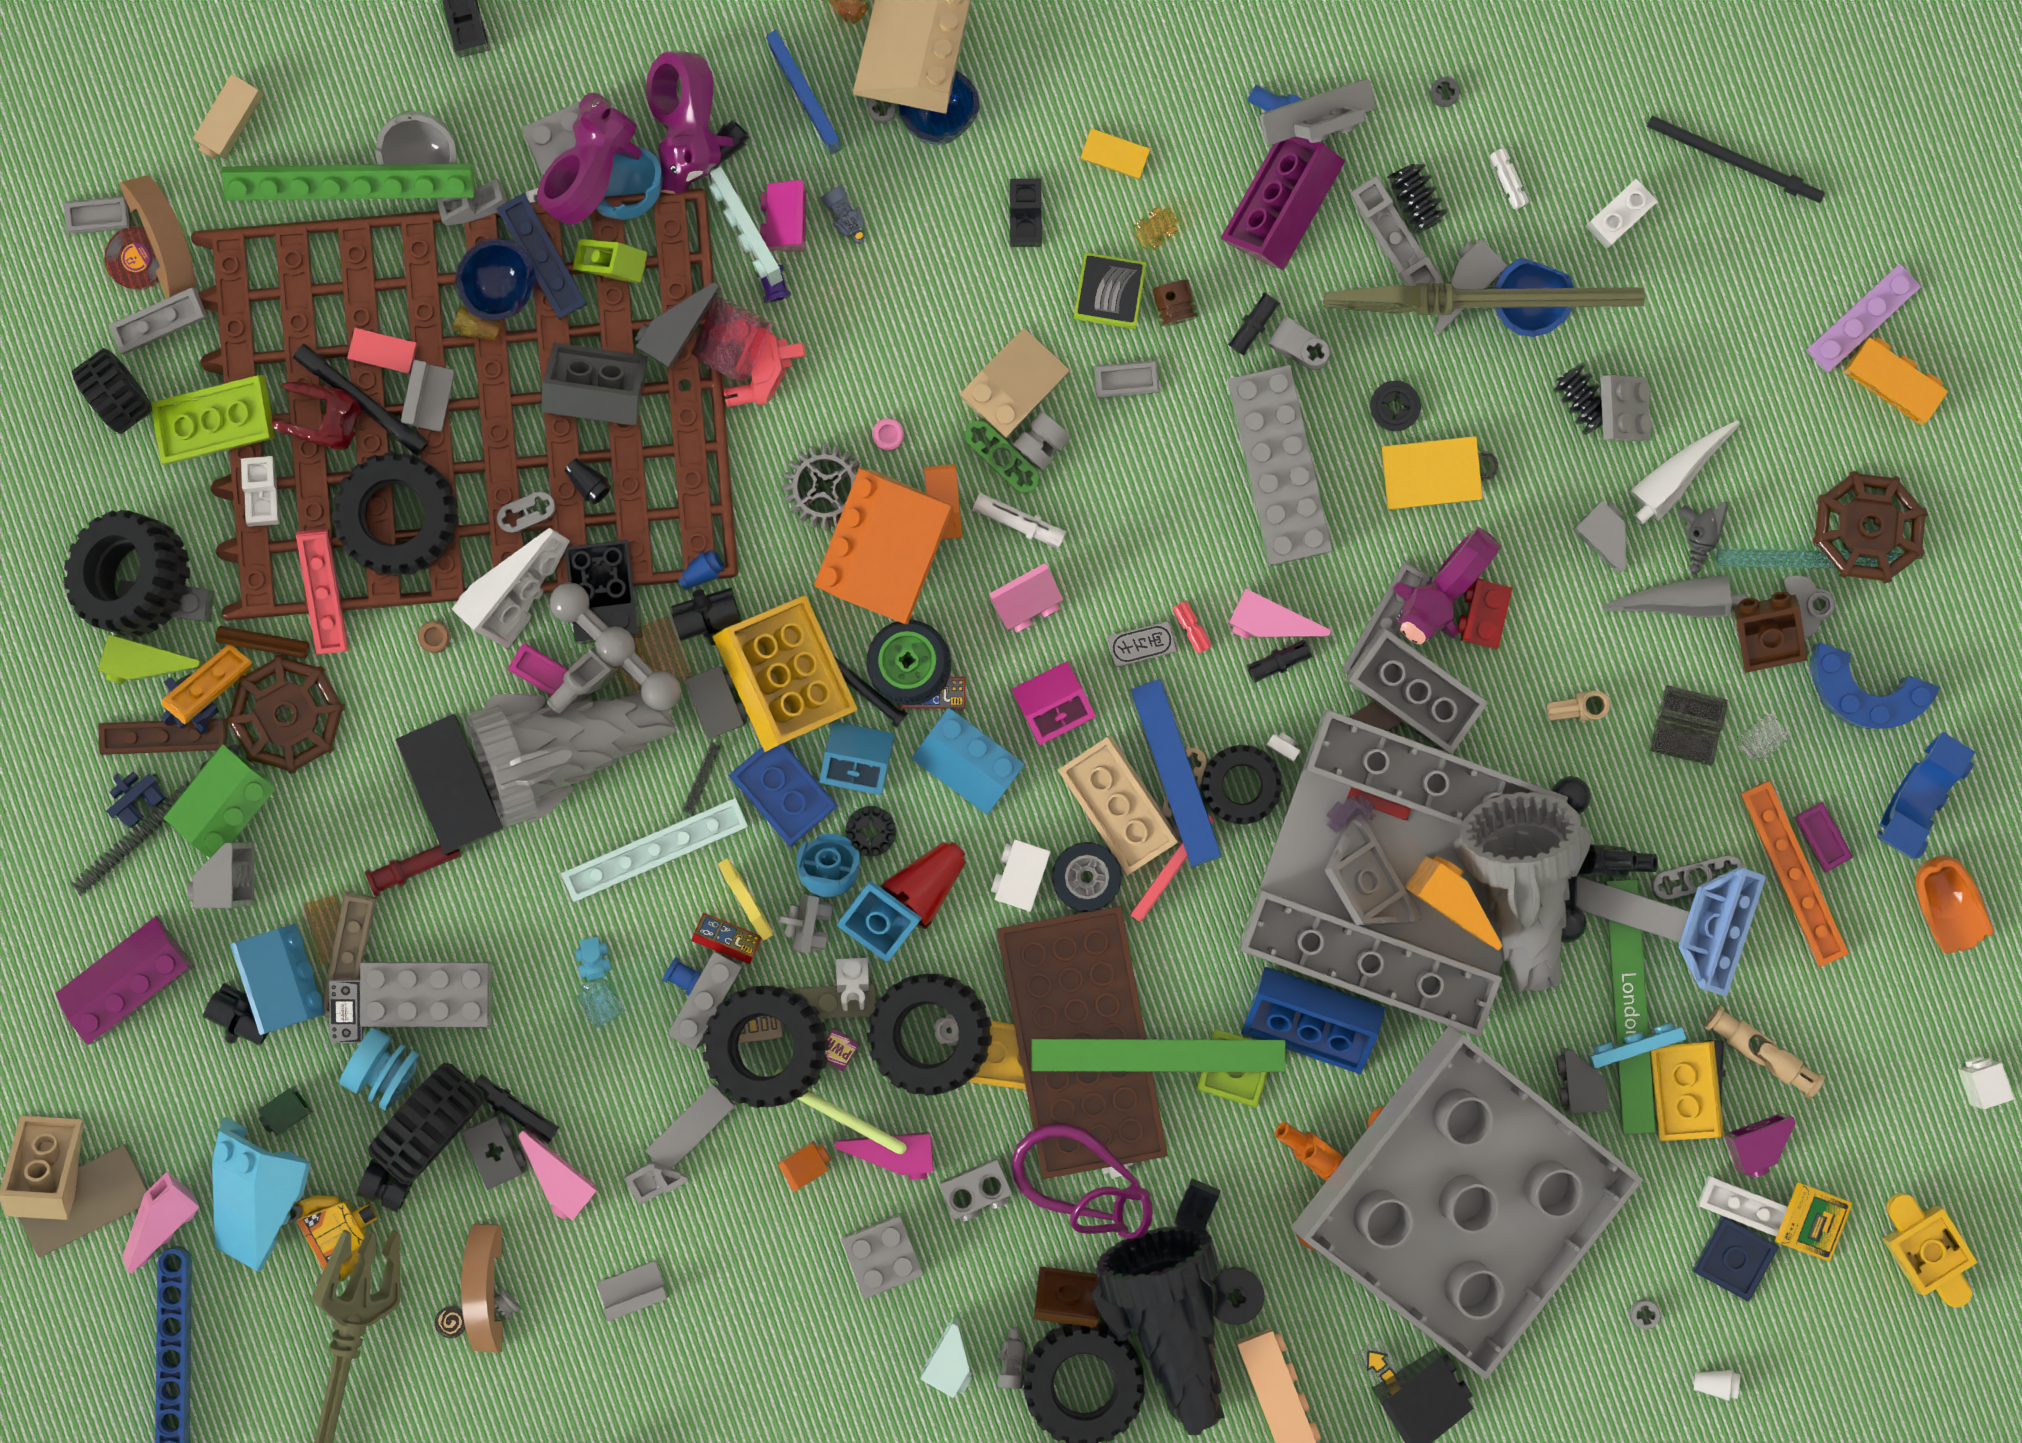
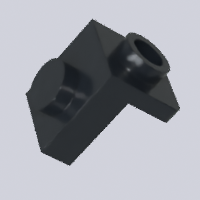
M1191 1178L1177 1209L1174 1224L1177 1226L1199 1227L1202 1230H1206L1208 1220L1221 1190Z

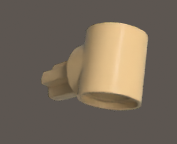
M1590 691L1576 693L1575 699L1547 703L1546 710L1550 721L1578 717L1579 721L1582 722L1603 718L1610 709V702L1603 692ZM1591 696L1597 697L1601 702V710L1595 715L1589 713L1586 709V701Z

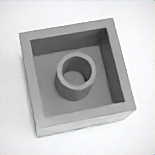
M902 1213L846 1234L841 1238L864 1299L924 1276V1269Z

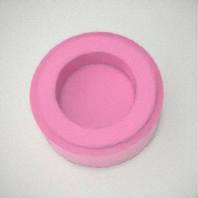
M886 418L876 423L872 436L875 444L880 449L891 451L897 449L902 444L904 431L899 422Z

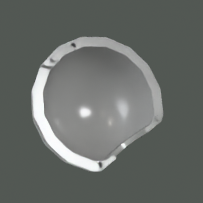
M407 111L392 117L379 132L376 147L374 148L378 165L455 164L457 158L454 137L446 124L429 113Z

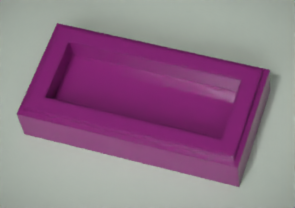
M1819 802L1793 817L1823 872H1828L1853 858L1823 802Z

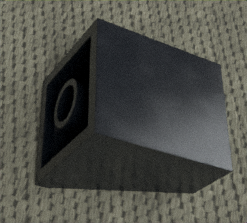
M1436 1348L1396 1372L1395 1375L1371 1388L1405 1443H1433L1474 1409L1468 1400L1473 1395L1464 1380L1458 1383L1452 1374L1457 1370L1448 1354L1441 1356Z

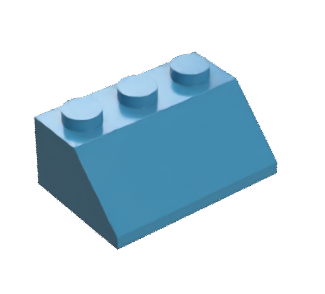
M949 707L911 758L986 815L989 814L1025 765Z
M296 924L230 944L260 1035L325 1014L322 997L318 993L313 978V970L308 962L303 947V939L298 932Z

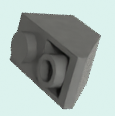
M1561 1048V1056L1556 1057L1558 1075H1563L1564 1088L1559 1089L1561 1107H1566L1567 1112L1570 1114L1609 1110L1606 1078L1572 1050Z

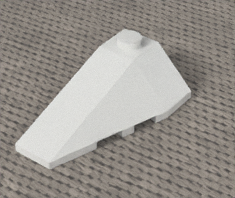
M548 528L472 583L461 594L452 610L474 631L508 649L528 624L532 616L528 611L534 599H540L544 592L540 586L546 576L554 573L570 541L553 529Z

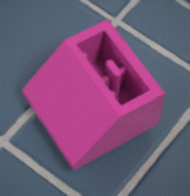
M1068 661L1011 689L1039 746L1096 718Z

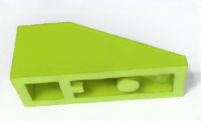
M108 634L98 671L107 673L106 680L124 684L125 679L135 681L199 669L205 664V661Z

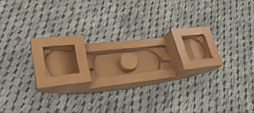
M149 175L120 182L119 185L130 212L138 211L159 262L160 268L155 272L166 299L187 289L196 288L192 260L184 234L172 207L161 189Z
M473 1224L466 1243L461 1276V1302L465 1329L473 1351L502 1352V1320H494V1258L502 1257V1225Z

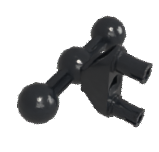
M1564 777L1552 789L1553 792L1567 796V803L1579 815L1589 806L1591 800L1590 789L1579 777ZM1590 844L1589 851L1577 876H1571V879L1568 878L1570 896L1569 900H1565L1566 927L1562 928L1561 942L1571 943L1576 941L1584 934L1586 929L1585 914L1577 907V881L1580 875L1625 877L1630 872H1656L1658 868L1657 854L1637 853L1636 851H1629L1625 847Z

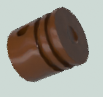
M1180 280L1152 289L1157 310L1161 311L1159 318L1164 320L1161 322L1162 327L1180 324L1198 317V314L1194 313L1196 306L1192 305L1194 299L1189 280Z

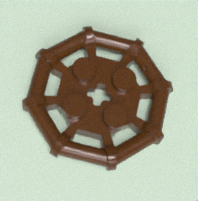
M1857 471L1849 472L1847 478L1827 493L1818 496L1816 500L1818 505L1816 530L1812 541L1814 546H1818L1839 570V576L1843 578L1849 576L1880 580L1886 584L1891 582L1894 576L1915 560L1922 559L1925 554L1923 539L1925 517L1928 516L1926 508H1922L1902 485L1900 482L1901 478L1897 476L1890 478L1859 474ZM1864 487L1884 489L1885 492L1884 495L1865 493ZM1850 490H1853L1856 496L1854 500L1846 505L1837 501ZM1893 494L1908 510L1907 512L1897 511L1892 505L1893 501L1890 498ZM1830 512L1839 514L1838 530L1828 532ZM1868 519H1872L1874 525L1879 526V530L1868 533L1867 529L1863 528V524H1866ZM1904 522H1912L1911 540L1903 538ZM1840 539L1843 548L1851 553L1847 560L1833 545V541ZM1899 547L1905 552L1889 564L1886 555L1893 549ZM1858 557L1877 559L1878 567L1855 565Z
M276 655L272 661L245 676H241L237 680L239 684L230 715L226 718V721L236 734L247 754L246 759L249 762L255 761L287 770L291 774L296 773L300 767L327 752L331 753L335 749L333 743L342 712L345 711V704L340 702L324 673L326 669L321 665L315 667L284 658L283 655ZM286 671L308 678L303 686L287 682ZM275 673L276 683L263 690L256 685ZM315 684L328 705H317L309 691ZM250 692L256 695V703L251 715H245L243 712ZM283 705L287 709L292 708L294 712L291 715L292 720L288 723L286 720H279L277 717L281 713L280 707ZM319 713L328 714L322 736L314 732L318 724ZM253 722L261 739L255 743L244 723ZM310 738L316 744L295 755L293 746ZM268 742L285 747V757L263 750Z

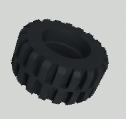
M388 452L382 456L373 455L366 458L367 461L363 464L357 463L351 468L352 473L348 477H343L339 484L342 486L339 494L335 493L333 503H336L335 511L332 512V521L336 523L337 529L335 534L337 539L344 545L343 549L360 565L386 575L415 574L418 570H425L433 565L432 562L437 558L441 559L446 553L445 549L448 544H452L455 535H453L455 526H458L459 517L456 516V508H458L457 499L453 496V489L449 482L445 480L442 473L422 459L405 453L396 454L395 452ZM396 484L404 485L413 489L422 499L425 507L424 524L420 532L410 541L402 544H388L376 538L369 529L366 520L367 507L373 495L381 488Z
M129 510L110 511L103 514L102 518L96 517L88 523L90 526L88 529L83 528L78 533L77 537L79 539L76 544H71L68 551L71 552L70 558L65 560L64 570L67 571V577H64V585L70 591L67 593L70 605L75 606V613L80 618L85 619L86 623L119 635L136 637L144 633L149 634L159 628L158 624L165 625L172 618L170 614L173 611H178L182 604L179 601L182 595H186L188 586H185L186 578H190V568L186 567L189 557L187 550L182 549L184 546L182 539L167 524ZM136 549L139 556L137 579L132 588L118 599L115 591L117 568L122 559L130 551Z
M936 973L909 976L902 979L899 983L890 986L884 996L880 997L875 1003V1011L873 1014H870L868 1024L871 1025L870 1032L867 1033V1042H870L872 1051L869 1053L872 1061L876 1060L879 1066L878 1071L882 1076H887L891 1080L890 1083L897 1088L901 1087L907 1090L908 1093L915 1095L924 1094L925 1096L952 1091L965 1085L971 1078H974L980 1071L981 1065L986 1062L989 1055L987 1053L988 1047L992 1043L989 1027L992 1026L991 1020L986 1015L985 1004L975 995L976 992L970 986L962 984L961 980ZM924 1004H934L948 1010L955 1018L959 1029V1040L956 1049L949 1058L937 1064H924L914 1060L905 1051L901 1041V1026L905 1017L914 1008Z
M774 985L754 986L731 994L728 1000L722 1001L716 1007L718 1011L715 1015H711L707 1022L709 1026L708 1032L703 1033L702 1043H706V1052H702L704 1062L708 1061L710 1069L707 1072L710 1078L716 1079L718 1082L717 1088L723 1094L728 1093L732 1096L731 1099L739 1104L745 1103L749 1107L769 1108L793 1102V1100L809 1092L808 1089L820 1079L819 1073L821 1069L825 1068L828 1060L825 1058V1051L829 1050V1040L825 1041L824 1032L827 1029L825 1023L820 1022L818 1018L820 1013L815 1006H810L807 1003V998L801 994H795L791 989L785 987H775ZM761 1016H770L782 1021L789 1029L794 1044L793 1056L789 1065L782 1072L768 1077L750 1072L743 1064L738 1050L739 1036L743 1027L749 1021Z
M441 1064L415 1090L374 1138L368 1147L370 1156L400 1183L410 1185L435 1160L475 1114L485 1100L484 1092L453 1064Z
M1099 1322L1097 1328L1062 1324V1327L1056 1330L1053 1328L1046 1333V1337L1038 1341L1033 1347V1352L1026 1362L1024 1395L1031 1416L1036 1419L1037 1425L1043 1431L1049 1432L1055 1440L1059 1442L1064 1440L1068 1443H1098L1102 1441L1107 1443L1114 1440V1436L1118 1433H1124L1129 1428L1130 1422L1136 1419L1139 1414V1408L1145 1395V1378L1142 1364L1135 1348L1127 1340L1118 1341L1117 1336L1107 1325ZM1077 1354H1091L1099 1357L1110 1367L1114 1377V1389L1108 1402L1100 1409L1089 1413H1079L1065 1407L1058 1399L1054 1389V1378L1059 1366L1066 1359Z

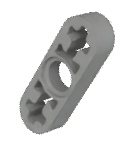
M1723 855L1661 871L1653 877L1651 888L1657 897L1670 900L1697 892L1698 887L1693 886L1688 878L1690 871L1695 868H1700L1705 872V884L1713 880L1708 864L1713 863V870L1723 868L1724 861L1726 860L1730 865H1735L1736 868H1743V865L1737 857ZM1682 871V882L1687 890L1682 891V885L1671 887V893L1669 894L1665 890H1659L1658 885L1663 883V877L1666 876L1670 881L1678 880L1680 878L1677 873Z

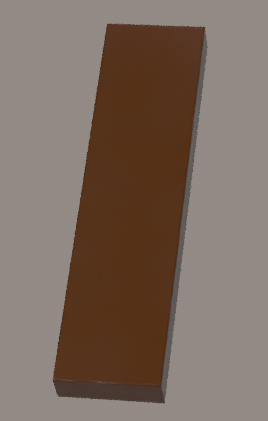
M226 718L211 719L207 722L210 730L203 735L191 720L182 729L177 724L167 726L163 721L98 723L99 755L216 751L222 743L228 747Z

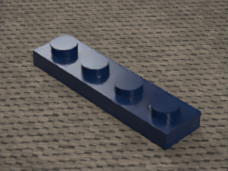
M523 193L496 208L559 320L588 305L526 195Z

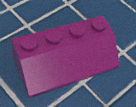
M1295 136L1273 144L1223 232L1221 239L1260 262L1284 271L1344 165L1345 160L1325 144L1320 142L1311 143L1305 138Z
M155 916L55 994L69 1023L86 1045H90L99 1041L195 967V965L160 919Z

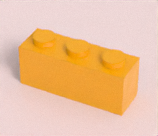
M1871 337L1864 340L1843 372L1917 424L1923 425L1927 423L1948 393L1942 387L1944 383L1932 374L1928 373L1925 376L1916 369L1918 365L1904 355L1899 358L1890 351L1892 347L1878 337L1874 340Z

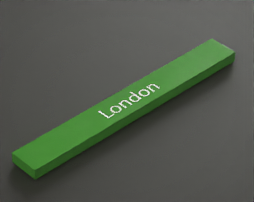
M1638 879L1605 881L1607 886L1639 896ZM1608 919L1616 1045L1625 1043V1036L1642 1032L1643 1036L1649 1035L1642 930ZM1650 1051L1617 1061L1622 1134L1655 1132Z

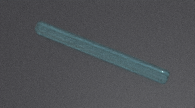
M1720 549L1716 554V563L1719 567L1836 568L1823 551ZM1839 551L1846 560L1851 555L1849 551ZM1890 552L1886 555L1889 564L1904 552ZM1858 557L1855 565L1878 567L1877 559Z

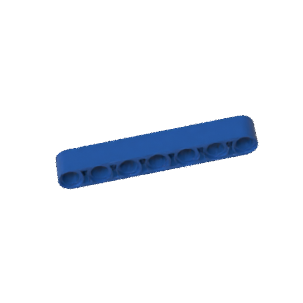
M181 1246L171 1247L159 1256L157 1263L155 1443H190L192 1258L189 1251ZM170 1254H176L181 1258L182 1265L179 1270L172 1269L169 1266L168 1257ZM169 1286H176L180 1289V1301H172L168 1297L167 1291ZM172 1317L179 1320L181 1324L179 1333H172L168 1329L167 1321L169 1318ZM168 1350H176L180 1354L181 1360L179 1365L169 1363L167 1360ZM169 1381L179 1385L180 1395L178 1397L168 1394L166 1386ZM172 1413L178 1416L180 1420L178 1428L174 1429L168 1426L166 1423L167 1414Z

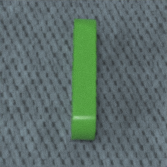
M974 421L967 426L965 431L967 444L1017 492L1023 494L1030 493L1036 489L1039 483L1037 470L988 423ZM985 428L987 430L985 433L986 439L992 443L993 438H996L999 443L994 444L988 454L985 455L982 450L986 449L987 446L980 440L976 443L972 442L974 436L971 432L972 429L981 430ZM999 448H1005L1011 453V461L1006 466H998L993 461V453ZM1018 459L1022 464L1017 466V468L1024 474L1030 471L1033 474L1030 478L1033 484L1031 486L1024 484L1020 487L1017 484L1019 477L1014 472L1011 473L1010 477L1004 472L1010 470Z

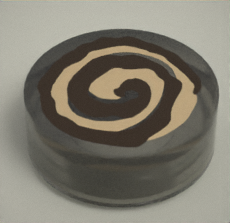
M446 1306L436 1315L435 1328L441 1336L456 1338L465 1331L463 1312L460 1307Z

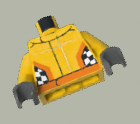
M314 1195L296 1202L291 1207V1217L287 1224L297 1222L323 1270L342 1231L347 1230L351 1233V1257L341 1266L338 1282H342L353 1273L358 1262L357 1251L367 1233L365 1226L378 1220L379 1217L371 1203H367L354 1210L349 1200L342 1202L337 1196ZM321 1276L316 1280V1284H318Z

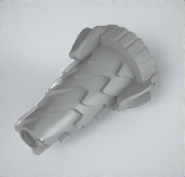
M641 691L613 701H609L607 697L595 702L590 700L570 704L561 714L555 712L550 706L544 708L546 704L543 695L498 694L489 698L484 709L472 712L467 716L468 730L479 768L494 808L505 828L525 821L533 823L540 820L574 791L572 784L593 777V772L614 764L620 757L648 748L646 744L648 742L675 733L670 711H658L647 706L642 698Z
M1535 792L1501 795L1500 797L1489 799L1483 804H1479L1468 814L1461 823V836L1454 842L1455 850L1477 883H1481V887H1486L1488 908L1489 911H1494L1496 930H1501L1504 961H1509L1511 980L1514 990L1520 994L1527 990L1541 991L1551 986L1556 988L1561 983L1562 975L1560 951L1562 928L1566 927L1565 900H1569L1570 896L1568 878L1571 879V876H1577L1590 848L1591 832L1581 826V818L1577 811L1560 798Z

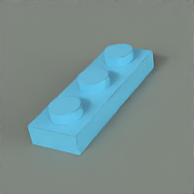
M1672 1022L1654 1027L1655 1033L1643 1036L1642 1032L1625 1036V1043L1613 1046L1612 1042L1593 1047L1594 1053L1587 1055L1590 1065L1596 1069L1685 1040L1683 1028L1678 1025L1673 1027Z

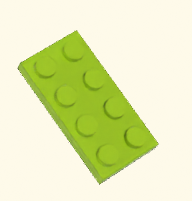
M262 375L151 402L161 465H170L276 438L275 430L271 425L273 419L265 376Z

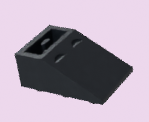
M628 540L566 547L568 582L576 583L585 589L589 596V609L608 627H621L630 632L633 638L643 637L640 606ZM573 622L574 640L580 645L596 643L577 622Z

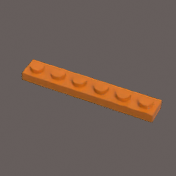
M1766 781L1740 793V797L1818 967L1848 955L1849 952L1771 781Z

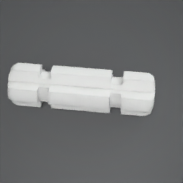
M1502 148L1494 151L1490 155V159L1494 167L1497 166L1498 168L1496 172L1506 194L1510 195L1508 199L1512 208L1519 209L1529 203V199L1525 191L1521 190L1523 186L1513 163H1509L1510 156L1507 150Z

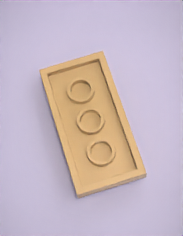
M1111 735L1057 770L1111 852L1117 858L1127 876L1181 841Z

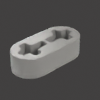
M535 492L509 503L499 510L497 514L498 525L508 533H518L542 523L554 515L556 511L555 500L546 492ZM541 498L544 502L549 501L550 505L546 507V514L542 515L539 511L529 514L528 509L537 505L536 499ZM509 510L514 514L523 511L525 513V516L516 520V527H512L509 523L504 524V519L508 517L507 512Z

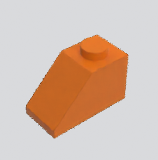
M956 464L924 467L926 494L954 506L941 540L963 538Z
M812 1141L781 1159L778 1166L793 1192L827 1172L830 1168L827 1163L831 1161V1158L823 1144L817 1146L815 1141Z

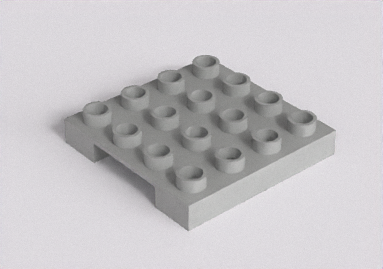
M1324 709L1238 949L1247 954L1481 1037L1502 977L1498 974L1504 960L1503 946L1498 951L1480 941L1407 889L1408 895L1422 917L1421 920L1413 923L1356 926L1325 873V869L1350 818L1361 813L1403 886L1406 885L1425 856L1434 859L1437 855L1463 870L1464 872L1461 877L1468 881L1502 944L1501 930H1496L1494 911H1489L1487 889L1486 887H1481V883H1477L1455 850L1454 842L1461 836V823L1479 804L1505 794L1535 792L1543 795H1552L1554 798H1560L1566 802L1568 797ZM1351 787L1410 808L1407 821L1348 800L1347 797Z

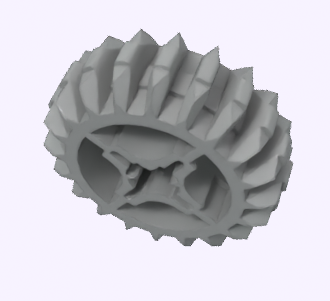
M822 444V454H817L814 446H810L811 457L807 459L803 452H799L798 456L802 463L798 465L795 461H790L789 465L796 471L794 474L790 472L784 473V477L792 480V484H784L782 489L783 491H792V495L786 496L784 501L785 503L796 502V505L790 509L791 514H795L799 510L803 511L799 517L801 523H804L808 516L812 517L810 522L811 528H815L818 520H822L823 530H828V520H833L836 527L839 521L838 518L841 516L845 506L837 495V487L843 482V479L850 476L852 488L857 475L854 469L860 465V462L855 460L848 464L847 461L851 457L849 451H846L842 458L838 457L840 452L839 446H834L832 454H828L827 445ZM827 461L836 463L843 468L831 475H824L814 464ZM807 470L813 479V487L806 496L801 498L799 483L803 473ZM815 474L826 483L833 481L834 486L830 488L833 490L831 493L835 500H832L829 494L827 495L824 491L817 493L816 488H820V486L817 485L819 481ZM819 499H825L836 510L820 513L811 510L807 506Z

